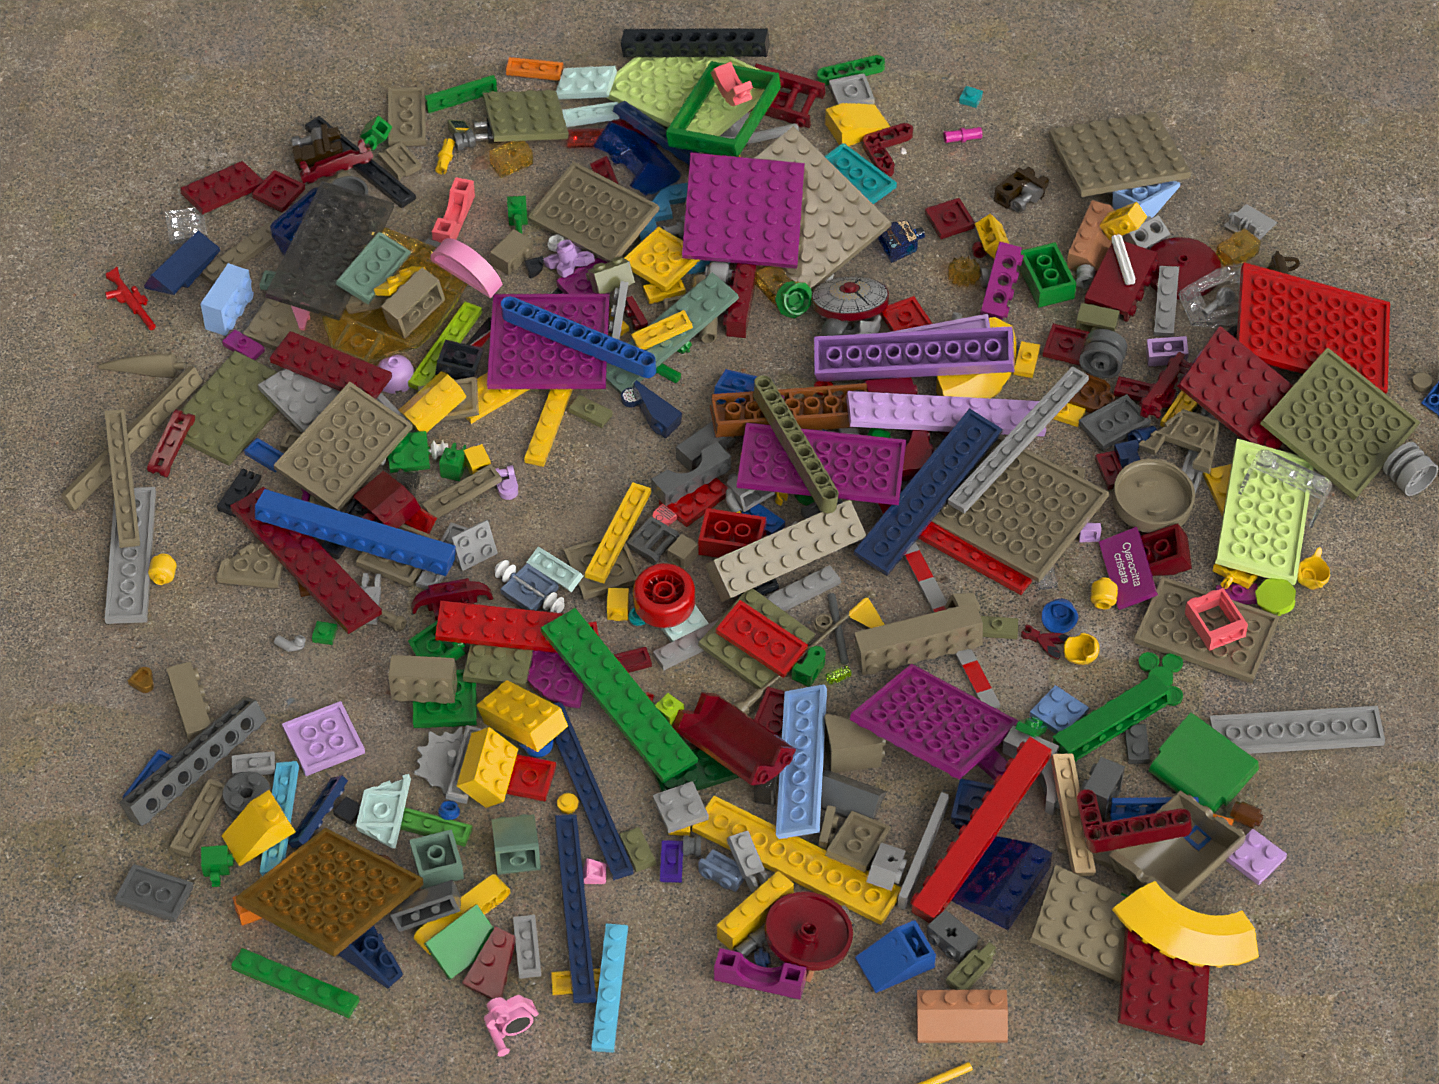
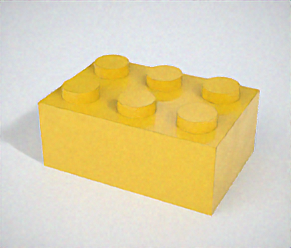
M490 727L471 733L456 786L485 808L504 802L518 748Z

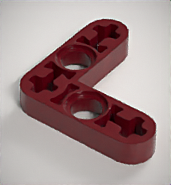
M901 123L866 134L863 137L862 146L870 161L889 177L894 174L895 164L886 148L911 140L913 138V126L908 123ZM889 135L893 138L888 140L884 139L883 137ZM881 153L883 156L875 157L874 154Z

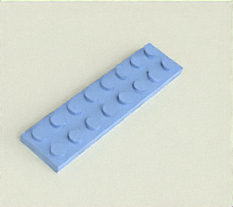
M824 684L785 691L782 739L796 748L792 762L779 774L776 836L778 839L818 833L820 829L825 738L824 715L826 714L827 688Z

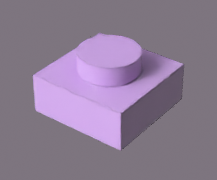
M1087 523L1079 533V542H1099L1101 523Z

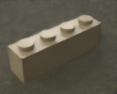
M191 661L166 668L188 743L214 722L213 717H208V713H211L208 701H203L202 697H205L202 684L198 685L197 683L200 680L197 668L193 669Z

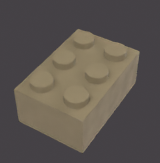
M422 267L418 272L413 273L411 278L404 285H401L393 296L387 298L381 307L388 326L405 339L445 301V297L439 280Z
M391 655L388 677L392 700L418 701L421 703H455L457 689L455 658Z

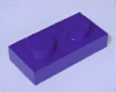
M662 840L660 882L682 883L683 841Z

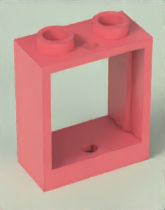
M1224 588L1212 590L1206 595L1194 597L1187 601L1185 615L1209 651L1246 637L1248 624ZM1220 606L1231 624L1209 631L1198 613Z

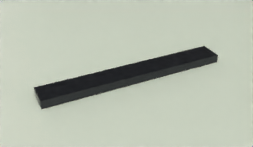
M320 116L305 124V129L310 134L313 128H319L323 124H326L328 128L333 127ZM342 134L341 139L332 141V143L341 141L343 151L349 149L359 150L356 145ZM373 159L365 164L358 163L353 165L352 168L401 209L416 200V195Z

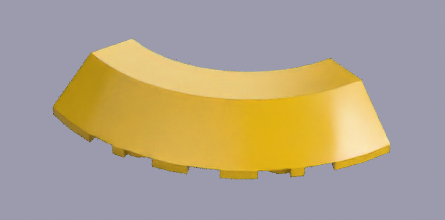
M996 317L989 318L990 328L1012 327V325ZM1013 330V334H1014V364H1015L1017 344H1016L1015 333H1014V330ZM1012 372L937 376L936 393L938 396L991 399L999 394Z
M1156 881L1136 890L1112 909L1130 931L1134 930L1143 938L1142 941L1147 944L1149 942L1160 949V953L1174 959L1177 957L1188 961L1187 964L1202 967L1204 965L1216 966V968H1222L1225 965H1241L1259 957L1255 928L1243 911L1222 916L1195 912L1173 900L1160 888Z

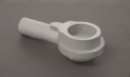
M1228 287L1219 289L1216 300L1202 310L1203 315L1207 317L1218 307L1231 305L1235 301V293Z

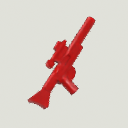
M118 267L107 272L106 279L114 282L117 285V289L105 292L106 299L115 298L119 303L126 302L132 312L140 316L148 329L154 330L156 325L141 306V304L147 305L148 299L146 296L141 295L136 286H132L131 291L120 278Z

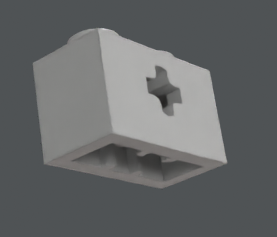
M881 842L871 865L867 882L892 890L894 883L899 884L907 863V860L904 859L906 851Z

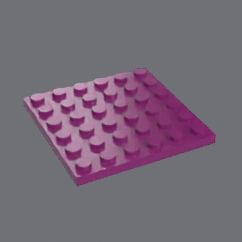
M691 153L682 258L797 269L805 163Z
M610 294L493 295L487 389H606V361L599 360L505 321L502 317L501 301L505 297H515L608 335Z
M910 664L854 710L849 719L857 723L858 726L868 729L878 737L890 741L895 746L901 747L913 756L925 760L933 767H937L959 780L1006 738L1012 726H1016L1018 720L913 664Z

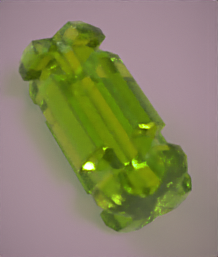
M845 665L844 668L841 667L831 671L832 674L827 673L826 680L830 685H833V682L846 679V676L851 677L852 672L849 666Z

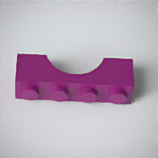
M720 948L714 965V980L801 1000L806 982V967L784 963L775 968L762 967L748 961L740 952Z

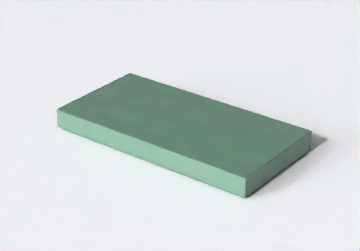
M378 232L338 278L336 285L369 305L376 296L374 288L386 282L388 277L393 276L408 259L411 251Z

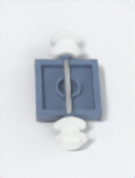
M508 560L501 561L496 565L495 577H502V582L506 583L500 589L502 595L525 610L536 611L543 604L544 610L550 609V612L553 613L562 612L565 604L563 597L557 599V593H555L559 589L557 582L528 563L517 573L516 566H509Z

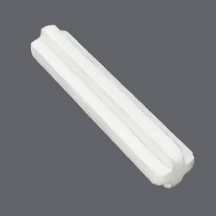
M1120 234L1113 235L1111 241L1125 284H1134L1135 276L1122 236Z

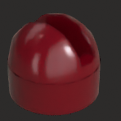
M977 241L972 245V253L976 258H983L987 255L981 241Z

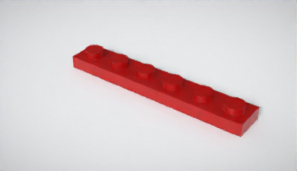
M930 522L918 537L921 541L1019 595H1022L1032 583L1031 578L992 558L933 522Z

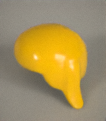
M1318 547L1311 557L1305 558L1299 563L1297 581L1302 586L1311 590L1323 587L1330 578V568L1321 558V547Z

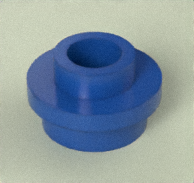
M445 801L439 807L438 814L443 819L453 820L460 815V809L457 803Z

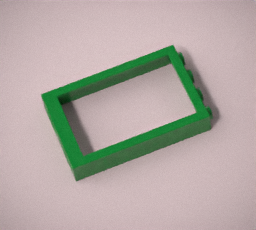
M711 61L666 131L668 146L713 155L739 157L781 88L779 73L733 65L742 84L751 81L753 88L764 89L763 94L735 139L688 131L686 129L715 85L711 75L712 70L725 64Z

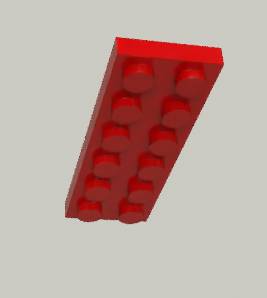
M440 601L435 640L557 653L541 633V627L562 616L563 613Z

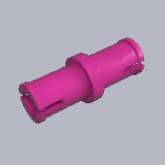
M963 127L959 128V130L944 131L943 139L945 143L957 141L964 143L966 140L982 139L981 127L970 129Z

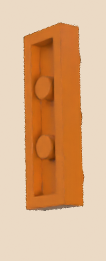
M509 57L506 67V75L557 81H560L563 72V62Z

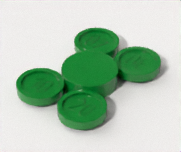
M1151 652L1141 654L1138 660L1139 667L1143 671L1149 672L1148 678L1155 675L1170 689L1171 703L1168 704L1169 706L1179 705L1183 700V692L1178 687L1172 686L1173 673L1180 671L1183 667L1182 658L1169 653L1163 657L1162 666H1159V658L1156 654Z

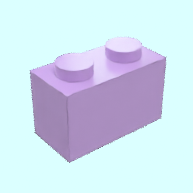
M1187 336L1147 339L1146 354L1148 366L1167 365L1170 358H1174L1178 352L1184 353L1185 360L1188 361Z

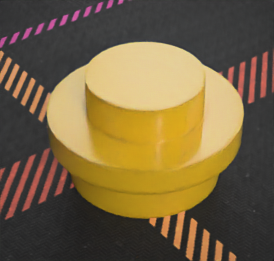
M571 793L562 794L557 800L558 809L565 814L573 813L579 805L578 798Z

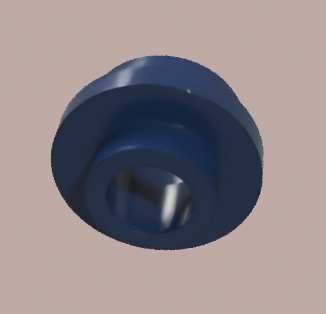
M759 948V951L754 952L756 965L768 968V964H771L769 952H764L763 948Z

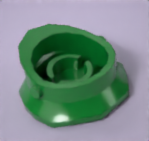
M785 282L779 288L775 297L780 314L795 319L805 313L812 305L811 288L805 282Z

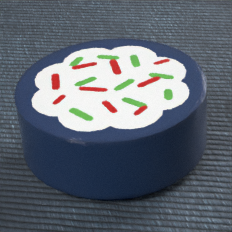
M626 388L621 393V402L626 407H636L638 405L633 395V388Z

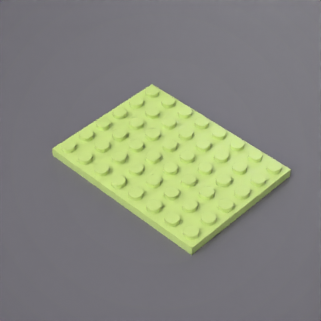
M634 57L617 71L609 97L605 98L618 103L626 101L652 120L669 127L711 61L725 64L731 62L732 65L757 68L733 57ZM715 84L686 130L720 136L756 105L764 89L752 88L750 91L751 100L737 106H731L723 98Z

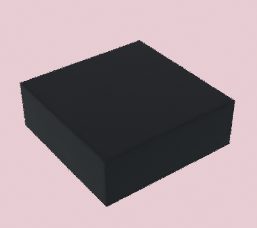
M346 796L333 811L334 816L352 825L358 818L361 805Z

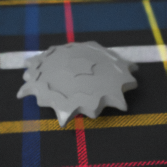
M459 727L453 734L445 731L441 736L429 731L428 745L417 747L422 757L417 759L420 768L415 770L414 774L427 779L430 786L441 787L444 794H447L462 743L463 728Z

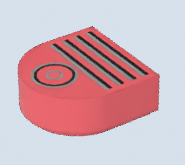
M663 504L653 512V517L667 526L677 520V515Z

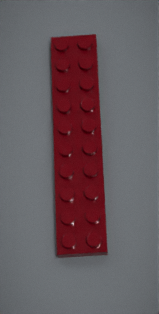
M265 487L230 505L231 511L264 544L273 556L347 634L382 615V609L312 536L255 519V504L264 489H266Z

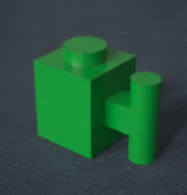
M526 195L508 196L509 226H515V230L522 234V225H528Z

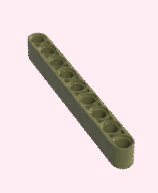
M765 375L756 377L753 397L818 508L824 513L835 512L839 494L837 488L772 379Z

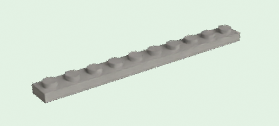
M1072 366L948 499V504L965 514L1088 382V375Z
M829 565L765 596V598L783 611H786L841 584V579ZM718 620L653 651V657L663 671L703 652L704 650L698 646V643Z

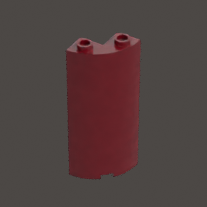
M701 692L695 710L679 709L672 726L677 733L750 785L765 784L773 779L792 762L796 748L716 693Z

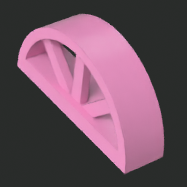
M444 239L430 256L433 263L489 298L503 285L491 265L476 251L458 240Z

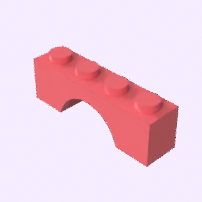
M455 177L450 189L446 213L443 219H437L432 230L434 241L442 243L447 238L457 239L475 197L474 181Z

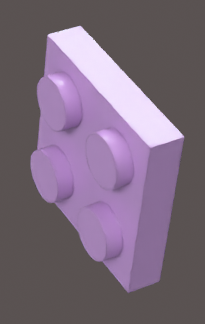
M1252 829L1246 835L1244 844L1226 861L1257 885H1260L1286 859L1287 854L1256 830Z

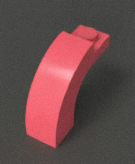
M731 62L712 70L711 75L715 84L729 105L737 106L752 99L750 94L753 88L751 81L742 84Z

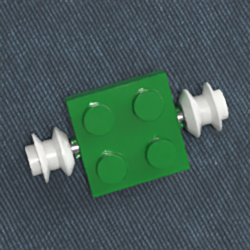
M426 431L408 433L387 457L389 459L390 473L430 469L429 455L432 453V457L437 460L438 456H442L445 447L448 448V443H444L442 440L441 444H436L433 441L430 449ZM386 459L381 463L382 466H384Z

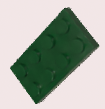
M700 748L692 750L698 758L696 764L664 783L652 771L660 792L692 781L697 791L740 778Z

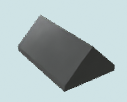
M826 770L822 774L821 809L826 810L827 805L836 807V814L845 818L849 816L851 811L874 819L887 791Z

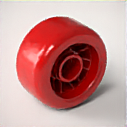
M660 563L646 568L638 575L633 586V603L636 613L645 623L653 627L671 628L680 625L690 617L695 607V585L693 579L683 568L674 564Z

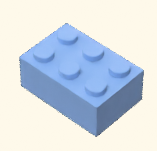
M229 263L226 265L201 302L206 330L226 336L234 328L236 320L243 314L248 302L250 303L253 299L254 293L251 287L249 270Z

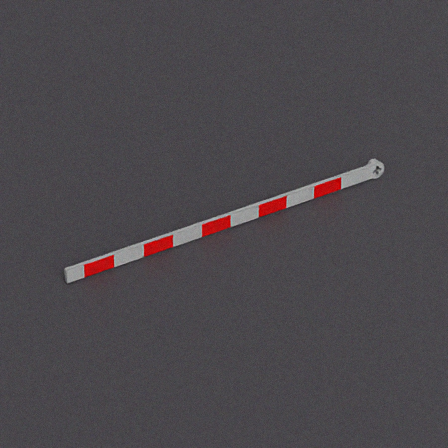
M856 427L838 429L839 433L859 435ZM876 503L882 515L892 505ZM914 542L904 555V558L932 612L943 611L947 601L916 542ZM972 649L957 652L955 656L977 699L996 709L1000 708V703Z

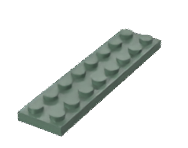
M713 272L650 324L652 325L685 310L693 326L692 329L645 350L654 354L656 368L739 299L738 294ZM633 339L628 342V344L637 347ZM607 363L606 381L620 394L626 388H633L636 380L640 382L644 379L641 376Z

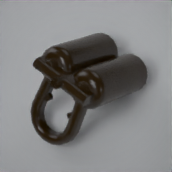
M1276 251L1271 257V262L1267 269L1289 274V271H1293L1300 266V261L1296 257H1284L1279 251ZM1285 261H1293L1296 263L1291 267H1287Z

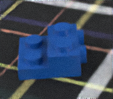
M725 369L715 386L714 394L754 391V381L758 376ZM738 398L734 402L742 403L746 399ZM719 399L717 400V402L719 404H724L726 400Z

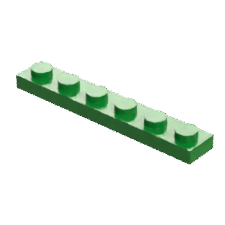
M244 948L240 950L231 965L232 970L346 1018H350L360 1001L357 995Z

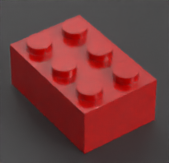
M706 508L698 539L699 555L719 558L764 538L766 535V517Z

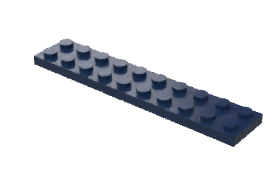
M969 408L901 492L899 505H891L855 549L854 555L888 576L1001 435L1003 429Z

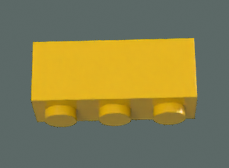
M441 371L406 402L399 411L418 432H428L467 396L448 374Z

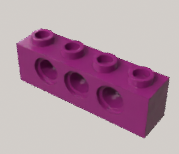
M999 242L979 315L988 314L989 318L996 317L1000 320H1003V317L1007 318L1010 309L1007 306L1008 300L1012 301L1014 289H1011L1013 283L1017 282L1019 272H1016L1017 265L1021 266L1024 257L1021 254L1022 247ZM1007 263L1011 268H1005L1002 264ZM998 281H1004L1007 285L1002 286ZM993 298H999L1002 302L996 303Z

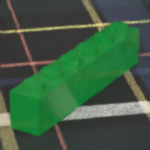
M1155 675L1142 680L1138 685L1126 690L1120 696L1108 701L1102 707L1093 710L1089 715L1056 733L1053 736V743L1059 746L1058 754H1073L1074 761L1076 762L1170 704V689Z

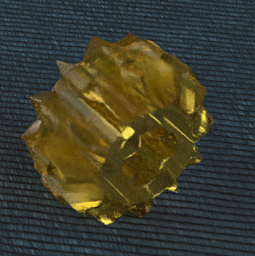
M960 255L959 259L953 258V261L949 264L948 277L951 279L952 284L958 283L959 287L965 285L968 288L969 284L975 285V282L979 280L980 266L976 259L970 260L969 256L963 258Z

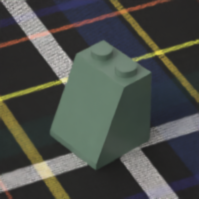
M522 814L516 817L491 819L497 874L541 870L535 815Z

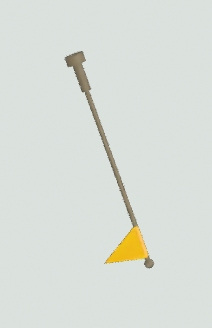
M872 590L869 591L863 600L810 645L797 662L808 653L811 647L817 646L849 617L869 628L885 625L869 600L870 598H875L876 593ZM777 674L763 688H758L743 702L738 700L734 706L748 715L750 712L748 708L760 699L767 687H770L781 676Z

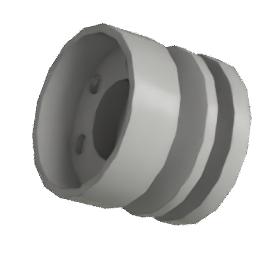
M1408 442L1398 447L1388 457L1383 470L1386 475L1390 476L1392 481L1397 482V486L1406 495L1413 496L1423 491L1432 483L1437 476L1438 466L1428 456H1425L1424 451L1419 449L1416 443Z

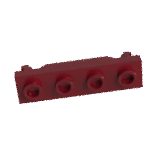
M361 139L358 141L359 150L349 149L315 162L311 168H308L305 161H301L299 164L303 171L299 174L303 184L306 182L307 184L314 183L318 180L317 178L323 176L330 177L341 169L343 171L349 170L358 163H368L371 158H374L370 147H365L364 140Z
M1178 352L1174 358H1170L1166 370H1162L1156 384L1153 383L1151 385L1149 394L1142 397L1139 407H1141L1140 416L1148 418L1149 415L1156 416L1155 418L1161 416V412H1159L1162 409L1161 405L1177 384L1178 374H1185L1187 372L1186 368H1189L1192 362L1189 363L1185 360L1184 353Z

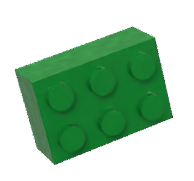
M1056 242L1021 250V254L1024 257L1021 266L1018 267L1038 308L1075 299L1076 282Z

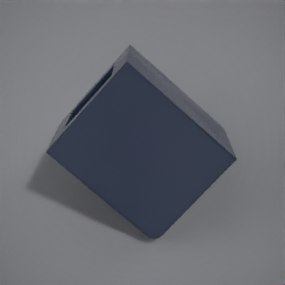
M1138 440L1115 444L1114 451L1122 469L1132 462L1141 460L1138 455Z

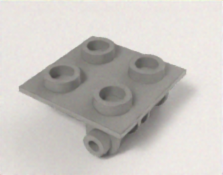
M1246 204L1238 212H1230L1228 216L1230 220L1224 227L1255 245L1277 222Z
M487 519L451 537L453 544L456 546L455 561L460 563L462 571L498 554Z

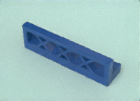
M1173 797L1112 798L1110 821L1156 813L1162 808L1161 806L1165 805ZM1194 797V799L1199 803L1198 797Z

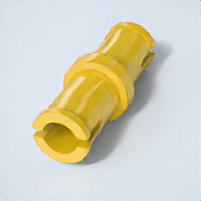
M445 138L435 168L438 174H442V172L443 174L447 173L449 162L453 158L452 151L455 146L453 139L448 138L447 142V138Z

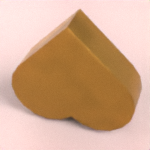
M148 667L139 668L127 680L128 685L142 693H149L154 688L152 670Z

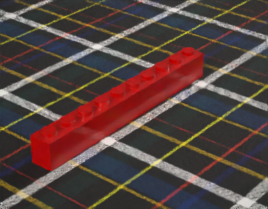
M1029 737L1026 742L1022 741L1016 751L1018 753L1016 757L1009 759L1005 766L1006 771L1004 774L997 776L993 783L994 788L992 791H987L982 798L983 804L980 808L976 807L973 810L969 824L962 826L958 833L959 838L957 841H952L946 850L948 854L944 859L940 858L934 868L936 871L932 876L928 875L922 885L924 887L920 893L916 892L910 902L913 914L930 924L947 908L1050 760L1052 749L1032 737Z

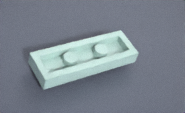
M618 102L563 110V116L566 126L574 127L619 119L618 115L612 111L614 105L618 104Z
M537 547L526 562L570 592L575 589L583 578L579 571L540 547Z

